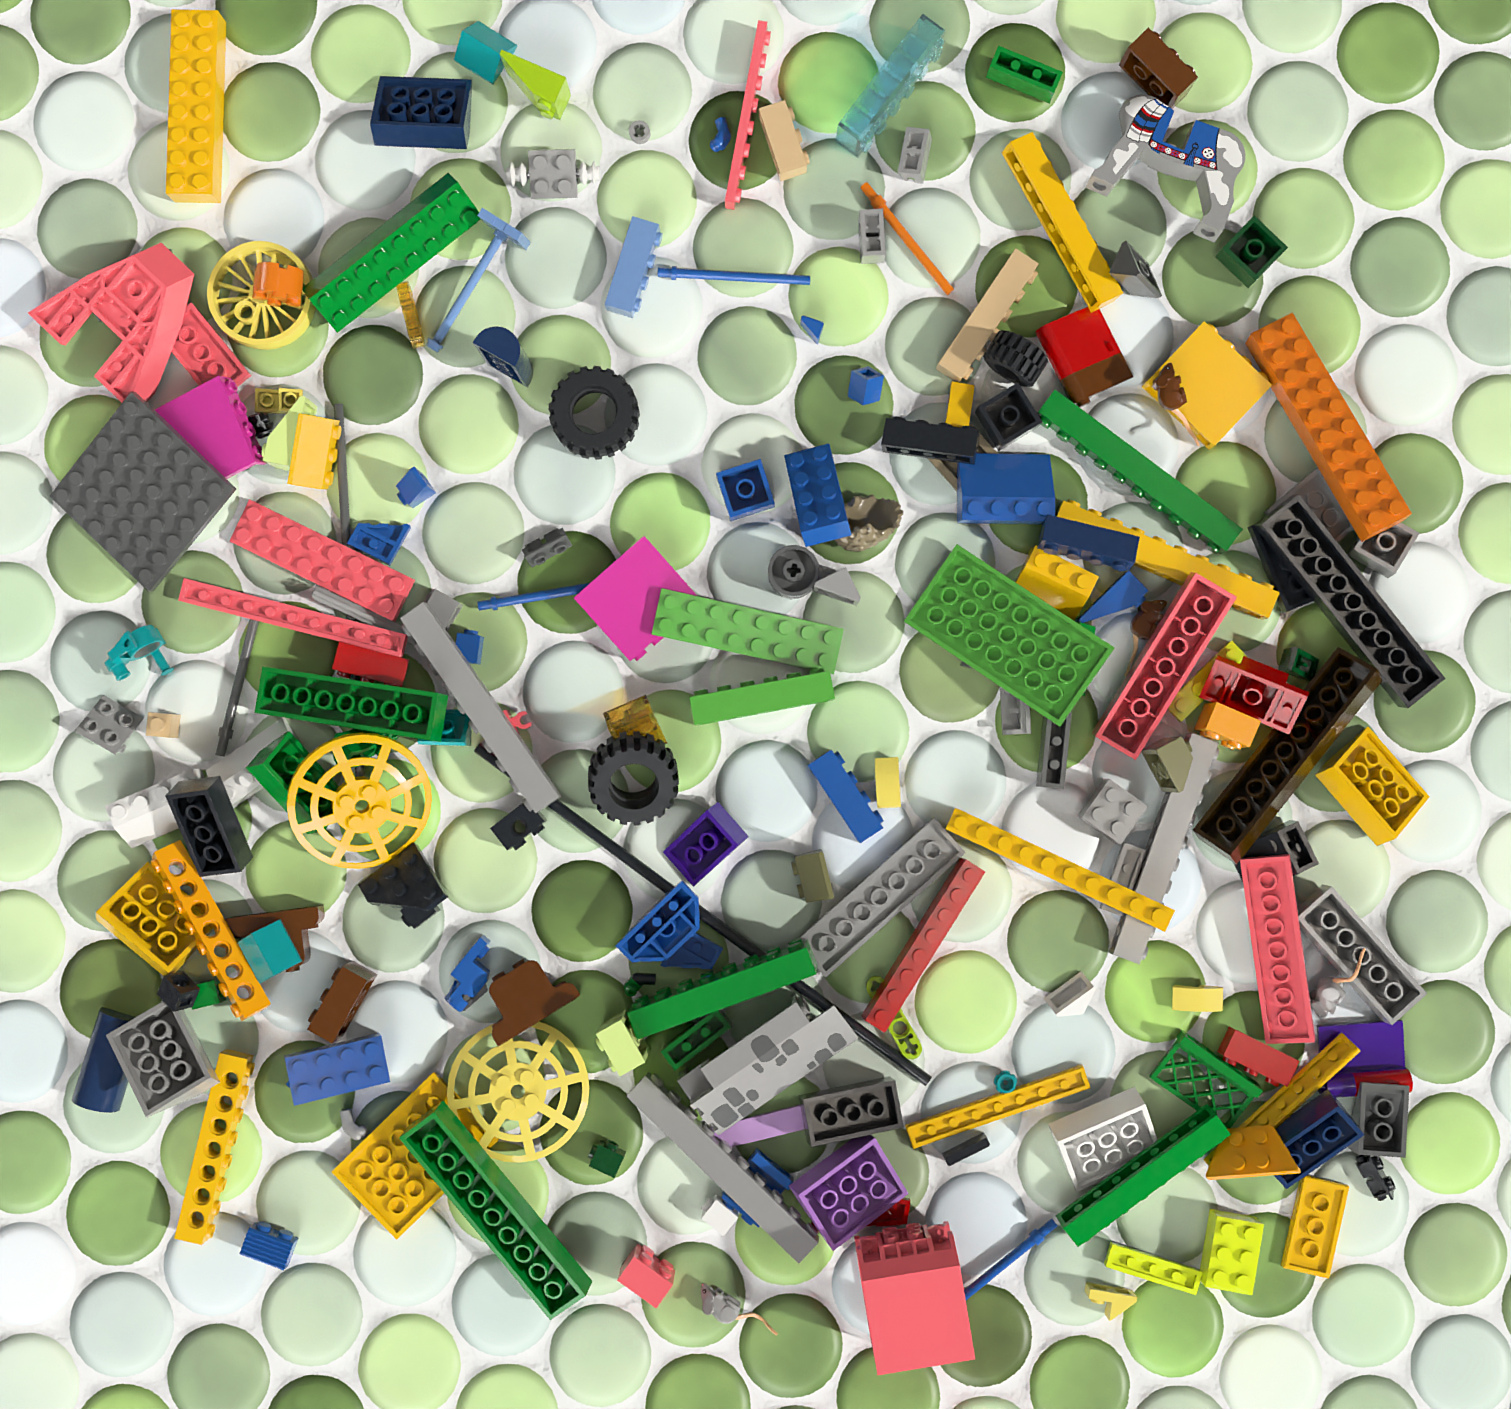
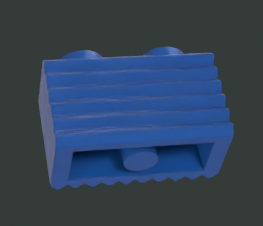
M254 1222L248 1229L239 1254L284 1271L291 1261L299 1238L294 1237V1234L289 1230L281 1229L279 1231L272 1229L271 1225L267 1222Z

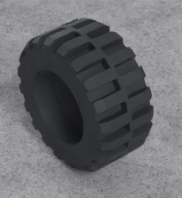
M585 366L580 367V372H569L567 374L568 378L565 381L561 379L557 383L559 387L557 390H553L551 394L552 402L549 403L548 408L550 424L559 441L575 455L579 454L582 458L586 459L594 457L595 460H600L603 456L608 455L609 458L615 456V452L618 450L622 452L626 448L628 441L632 442L635 437L634 432L638 430L639 426L638 418L640 417V411L630 384H627L625 378L620 374L616 375L614 370L609 368L602 370L601 366H593V369H588ZM592 393H601L610 397L614 402L616 418L613 424L603 432L595 434L585 433L574 423L573 409L582 397Z
M633 731V735H627L626 732L619 733L618 738L611 736L607 738L606 745L601 743L597 747V754L594 753L590 759V766L588 767L590 798L592 803L597 805V810L601 814L607 813V819L613 822L618 819L622 825L633 822L634 826L641 825L640 822L646 821L647 824L653 822L655 816L660 818L665 814V808L670 809L674 804L673 798H676L678 794L679 776L673 752L670 748H665V742L661 739L655 741L652 734L646 733L645 736H642L640 731ZM640 764L651 769L655 773L656 778L643 791L625 792L618 789L611 782V776L616 770L625 765Z

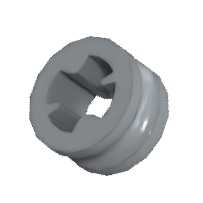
M638 120L629 127V135L633 142L636 144L648 142L651 133L647 123ZM637 128H639L640 130L641 128H644L643 132L645 135L642 137H640V135H638V137H635V130Z

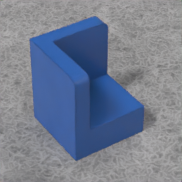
M869 366L852 370L848 397L861 405L879 401L884 375Z

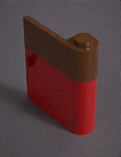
M1085 307L1054 320L1035 331L1068 399L1079 408L1091 402L1089 398L1095 394L1133 378L1100 309L1091 313L1090 309Z

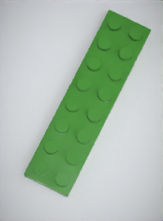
M661 588L651 634L807 669L824 668L825 672L830 671V674H834L844 629Z

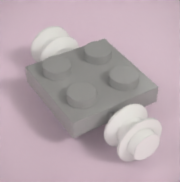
M575 149L528 150L529 170H527L523 162H521L520 167H515L511 163L510 167L506 168L507 182H511L512 187H514L516 182H521L524 187L528 179H530L531 199L578 198L577 178L579 176L583 185H586L587 180H592L594 185H596V180H600V166H595V161H593L591 166H586L583 161L579 168H576Z

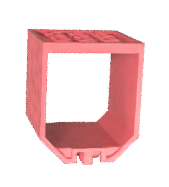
M948 1221L927 1227V1224L911 1223L902 1229H896V1227L884 1228L882 1232L875 1233V1236L870 1235L860 1238L859 1236H854L877 1375L975 1360L961 1269L952 1231H950Z

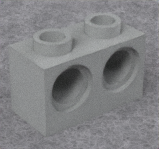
M883 208L859 210L858 228L861 264L884 263L886 249Z

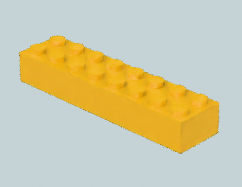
M171 9L166 194L175 203H221L226 21L218 10Z

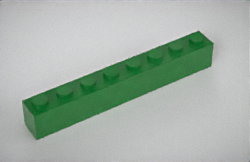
M1206 1104L1055 1216L1076 1246L1079 1247L1083 1243L1088 1242L1102 1229L1107 1228L1110 1223L1121 1215L1127 1213L1129 1209L1140 1201L1146 1199L1152 1192L1165 1185L1175 1175L1184 1171L1194 1161L1203 1157L1205 1153L1217 1144L1222 1143L1231 1134L1216 1113Z

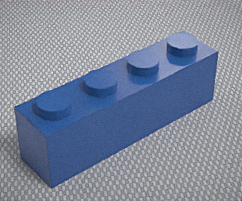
M831 749L808 764V767L857 841L862 843L883 829L881 823L884 820L877 810L872 811L868 803L871 800L865 791L859 792L855 786L858 781L851 770L846 772L842 764L845 761L838 751L834 753Z

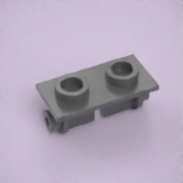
M563 527L561 529L556 528L545 534L546 543L544 544L538 538L525 545L522 552L531 567L541 565L547 559L556 554H561L567 548L573 546Z

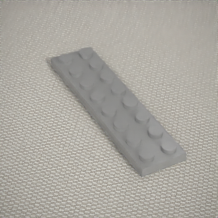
M934 817L799 937L802 941L808 939L818 965L817 969L825 978L966 853Z

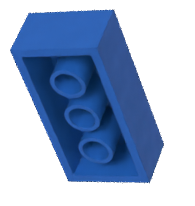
M830 444L784 455L805 546L808 547L851 536Z
M380 1033L284 1055L294 1106L390 1082Z

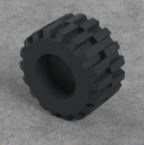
M1005 330L998 331L983 355L985 362L993 371L1014 384L1018 382L1023 387L1034 386L1048 363L1044 352L1033 342L1017 333Z

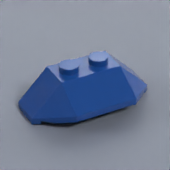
M680 881L650 908L615 946L632 963L639 961H667L700 929L699 897L683 881Z

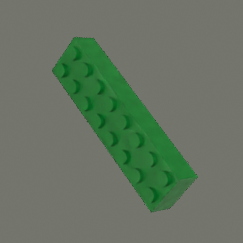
M447 173L306 284L302 290L338 333L481 219L477 216L479 211L460 184Z
M262 666L254 713L441 742L449 695Z
M801 938L792 940L788 943L789 946L780 949L779 946L768 949L766 951L767 954L758 957L757 954L746 957L744 963L738 965L735 962L729 963L722 967V971L716 973L713 970L707 971L700 975V979L692 981L689 978L679 982V986L673 989L667 986L657 990V994L651 997L645 994L635 998V1002L631 1004L632 1006L627 1014L637 1040L816 975L818 965L808 939L804 941Z

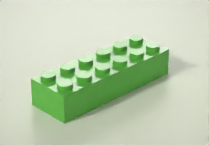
M824 668L810 670V675L801 676V672L787 674V679L778 680V677L774 676L764 678V683L756 685L754 681L740 683V688L732 689L731 685L717 687L718 692L709 693L708 689L694 691V696L689 697L694 725L699 726L833 701L835 696L830 671L825 672Z

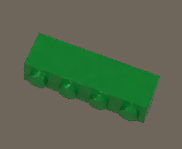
M287 731L259 751L246 769L287 812V793L292 776L309 752L290 731ZM315 761L303 778L317 784L326 771ZM331 778L324 787L336 791L339 786ZM298 787L295 800V813L298 824L312 820L310 812L312 793ZM319 797V818L332 814V801ZM315 829V830L308 831V832H305V833H306V834H312V833H317L318 831Z

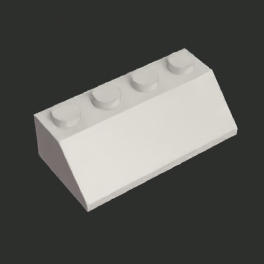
M283 717L206 770L207 777H221L233 808L264 788L246 769L259 751L287 731H290L300 742Z
M187 770L106 805L105 808L114 829L131 848L179 829L165 795L179 781L205 778L202 770Z

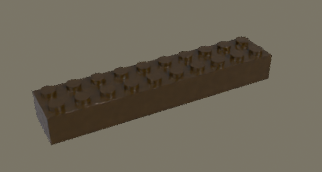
M1337 647L1304 690L1309 692L1290 734L1275 728L1271 730L1193 828L1196 836L1237 865L1383 681L1379 670L1342 648Z

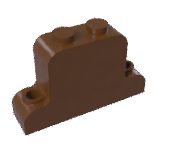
M324 905L233 916L225 918V921L234 938H245L251 933L281 919L302 959V962L286 970V972L299 971L300 965L309 961L311 953L308 929L318 928V924L323 921L325 913Z
M522 959L512 965L514 970L507 974L502 971L492 977L493 982L489 987V994L503 1017L491 1025L493 1028L492 1037L498 1047L580 997L576 987L571 983H566V981L553 987L540 964L534 960L526 962L525 959Z

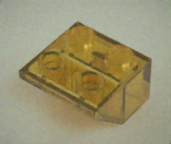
M646 695L603 713L611 736L618 738L619 733L626 732L627 735H633V731H640L642 736L649 733L654 735L655 741L661 739L667 744Z

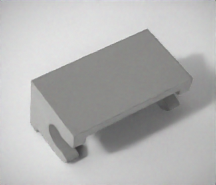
M906 127L898 167V174H901L902 179L908 181V177L914 178L917 183H924L932 142L929 129Z
M1000 688L1002 735L1030 734V706L1003 688Z

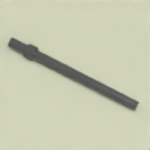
M249 620L223 726L219 728L218 732L220 738L215 754L225 757L229 739H232L234 730H232L259 624V621Z

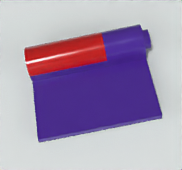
M1397 1020L1393 1025L1378 1021L1317 1026L1319 1053L1341 1032L1360 1049V1052L1318 1090L1319 1094L1328 1089L1336 1098L1357 1096L1360 1082L1409 1085V1093L1412 1092V1076L1405 1067L1402 1020Z

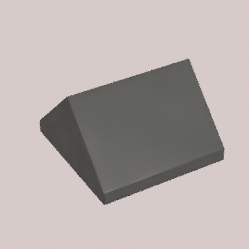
M1124 241L1109 274L1133 296L1160 298L1162 294L1149 263L1127 241Z

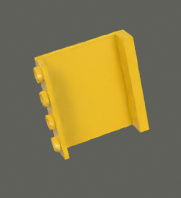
M1203 322L1145 382L1142 388L1159 403L1158 390H1154L1152 383L1158 377L1162 368L1166 364L1172 363L1175 376L1180 375L1181 377L1179 385L1184 388L1187 403L1178 410L1185 416L1196 438L1210 450L1263 396L1272 384L1269 382L1267 375L1261 371L1258 372L1252 366V362L1246 356H1241L1229 340H1224L1219 336L1217 329L1213 325ZM1167 410L1176 420H1178L1185 427L1183 421L1175 413H1173L1170 410Z

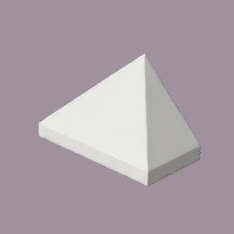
M1081 971L1046 996L1044 1000L1057 1017L1084 1014L1095 991V987Z

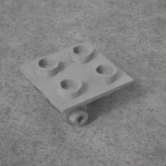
M103 695L76 728L75 732L116 755L118 752L123 753L125 751L126 745L124 743L144 718Z

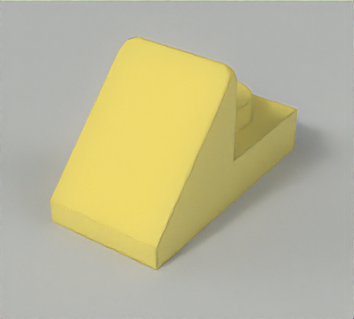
M1090 1282L1085 1284L1084 1291L1092 1302L1104 1304L1106 1301L1105 1316L1109 1321L1137 1302V1296L1133 1290Z

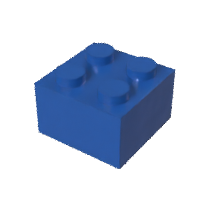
M761 459L716 473L730 522L775 508V502Z

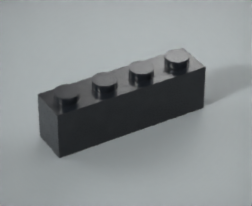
M902 417L886 418L881 447L885 453L975 465L980 439L979 430H975L971 426L952 427L948 423L929 424L925 420L906 421Z

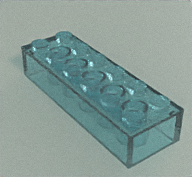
M922 14L839 122L836 142L857 158L862 152L866 153L873 144V137L883 132L889 116L894 117L901 107L899 103L904 97L906 99L909 98L915 88L913 86L918 79L921 81L929 70L927 66L931 61L935 63L942 54L943 50L941 48L945 43V40H943L945 30L926 15Z

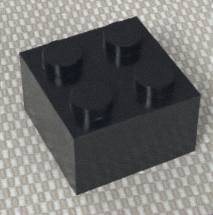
M1018 382L978 406L974 412L998 451L1035 430L1042 423V420Z

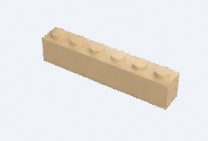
M1015 248L936 367L938 371L955 382L960 383L962 379L967 381L974 370L971 365L975 359L980 361L987 349L984 346L987 341H993L998 331H1000L997 329L1000 322L1006 323L1013 311L1010 310L1014 302L1018 304L1026 293L1022 290L1026 283L1031 285L1038 275V272L1035 270L1039 263Z

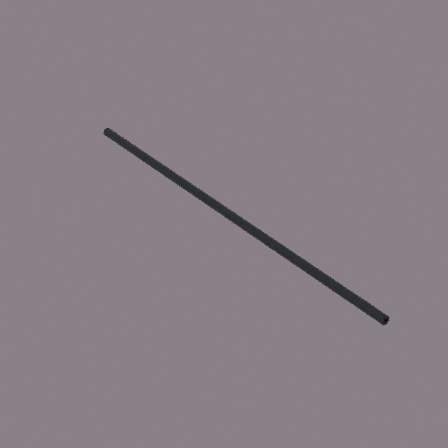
M480 743L474 752L501 771L495 762L498 760L493 752L489 753L483 744ZM505 771L503 774L511 779L507 771ZM558 799L548 805L550 809L665 894L674 887L673 884ZM699 904L700 920L749 956L757 954L760 957L766 954ZM800 980L789 984V986L823 1011L834 1005L859 1038L924 1086L929 1083L932 1076L804 981Z

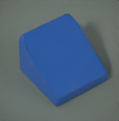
M803 315L800 325L813 341L818 344L824 323Z

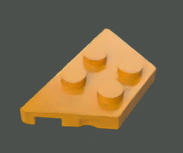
M1264 1125L1227 1129L1231 1135L1218 1144L1206 1172V1178L1208 1180L1296 1174L1301 1173L1274 1126Z

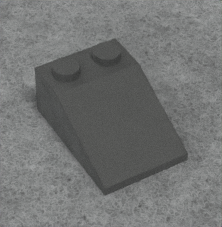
M1360 1082L1352 1119L1362 1130L1364 1136L1348 1146L1350 1150L1358 1155L1406 1158L1409 1085Z

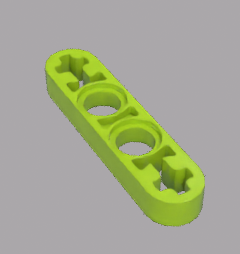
M872 976L866 982V990L871 999L876 994L875 990H870L873 986L872 982L875 980L877 983L884 981L880 976ZM900 1008L888 1030L901 1053L908 1059H916L922 1052V1046ZM897 1021H902L906 1025V1030L902 1034H897L893 1031V1025ZM909 1033L912 1034L911 1037H908L911 1044H917V1047L914 1048L916 1051L914 1054H911L910 1051L905 1052L908 1047L904 1040L901 1043L898 1041L908 1036Z

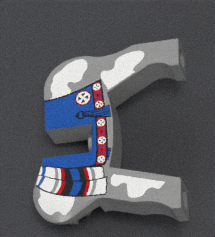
M1136 95L1125 100L1119 110L1122 136L1110 151L1103 165L1093 171L1085 188L1107 197L1138 159L1147 164V167L1165 175L1196 181L1203 217L1196 225L1193 234L1215 242L1224 230L1234 203V182L1245 163V149L1242 142L1231 132L1195 120L1186 135L1182 149L1177 148L1173 144L1163 142L1174 113L1173 109L1150 95Z

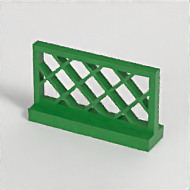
M1181 1030L1176 1036L1177 1040L1149 1077L1196 1111L1202 1108L1198 1105L1197 1097L1211 1095L1212 1106L1210 1108L1216 1115L1217 1110L1230 1109L1231 1117L1226 1123L1222 1122L1227 1129H1230L1254 1097L1258 1098L1263 1090L1255 1080L1235 1066L1222 1060V1057ZM1180 1048L1187 1053L1188 1061L1174 1063L1173 1055ZM1192 1065H1205L1207 1074L1194 1076ZM1189 1066L1190 1077L1177 1079L1175 1067ZM1172 1068L1174 1079L1162 1080L1158 1077L1162 1069ZM1220 1077L1225 1079L1227 1088L1213 1090L1211 1079ZM1208 1079L1210 1090L1196 1092L1195 1081ZM1191 1082L1193 1093L1182 1094L1179 1091L1178 1083ZM1242 1091L1247 1095L1242 1102L1232 1103L1231 1092ZM1227 1093L1229 1104L1216 1106L1214 1095Z

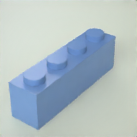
M632 216L605 301L607 311L630 318L634 317L635 312L640 311L642 299H640L641 291L646 290L649 282V277L646 275L648 269H652L655 263L656 255L653 254L655 247H659L662 241L663 233H660L659 224Z

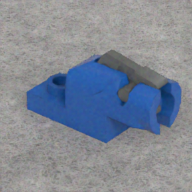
M485 935L478 939L451 972V975L458 981H454L451 989L445 996V1000L459 1012L465 1011L488 991L486 982L488 981L490 970L477 960V958L482 959L490 950L487 945L491 940Z

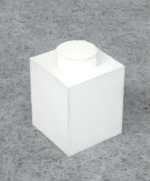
M716 1194L713 1199L709 1197L701 1207L703 1210L701 1219L724 1236L738 1219L739 1212L736 1209L732 1211L722 1202L724 1199Z

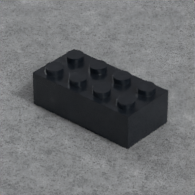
M215 776L179 781L165 797L199 877L242 872L252 860L253 855L221 777Z
M890 1076L798 1095L806 1140L811 1147L904 1128L896 1082Z

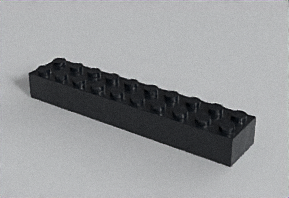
M1299 494L1287 498L1254 525L1359 659L1379 670L1383 680L1380 685L1398 707H1411L1446 679Z

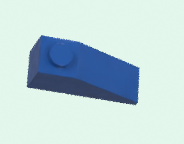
M1127 571L1075 622L1085 623L1131 608L1132 606L1137 608L1145 601L1146 597L1144 595L1149 590L1130 571Z

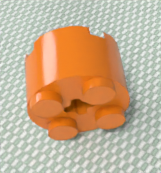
M275 262L257 263L252 298L267 300L268 305L280 307L282 303L295 307L301 306L304 271L287 265V268L279 267V263Z

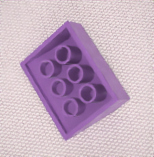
M872 1135L852 1138L789 1185L799 1204L832 1251L909 1194L877 1140Z

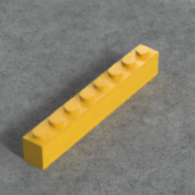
M1033 132L1010 141L1001 153L1091 313L1114 302L1123 294L1120 283L1109 274L1108 262L1103 258L1096 241L1087 229L1085 221L1081 219L1074 202L1070 199L1064 188L1063 182L1058 178L1051 161L1045 155L1040 141L1036 139Z

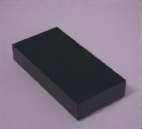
M983 1132L943 1152L942 1155L947 1165L951 1166L989 1147L990 1143Z

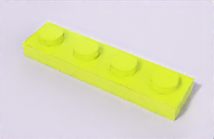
M1229 641L1179 690L1167 709L1179 722H1182L1205 700L1199 696L1217 655L1239 664L1243 656H1246L1233 641Z
M1110 1242L1104 1265L1107 1268L1194 1295L1197 1294L1203 1274L1200 1269L1114 1242Z

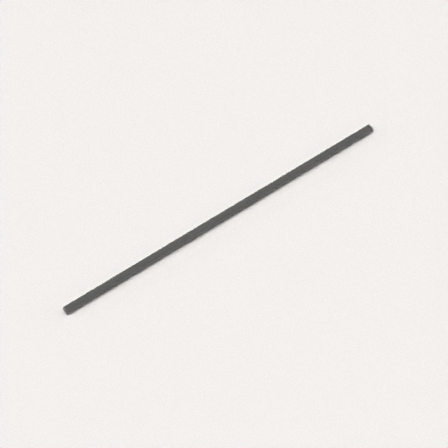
M334 404V420H339V426H341V436L336 440L341 541L343 545L351 548L347 544L351 537L344 412L343 404ZM346 614V619L356 622L355 618ZM351 674L350 680L359 681V676ZM364 765L355 767V777L365 776Z

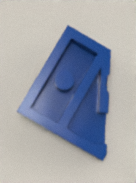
M358 523L347 544L390 566L408 535L411 526L408 524L389 525L379 523L371 525L370 523Z
M694 933L667 961H662L660 966L712 969L723 947L698 933Z

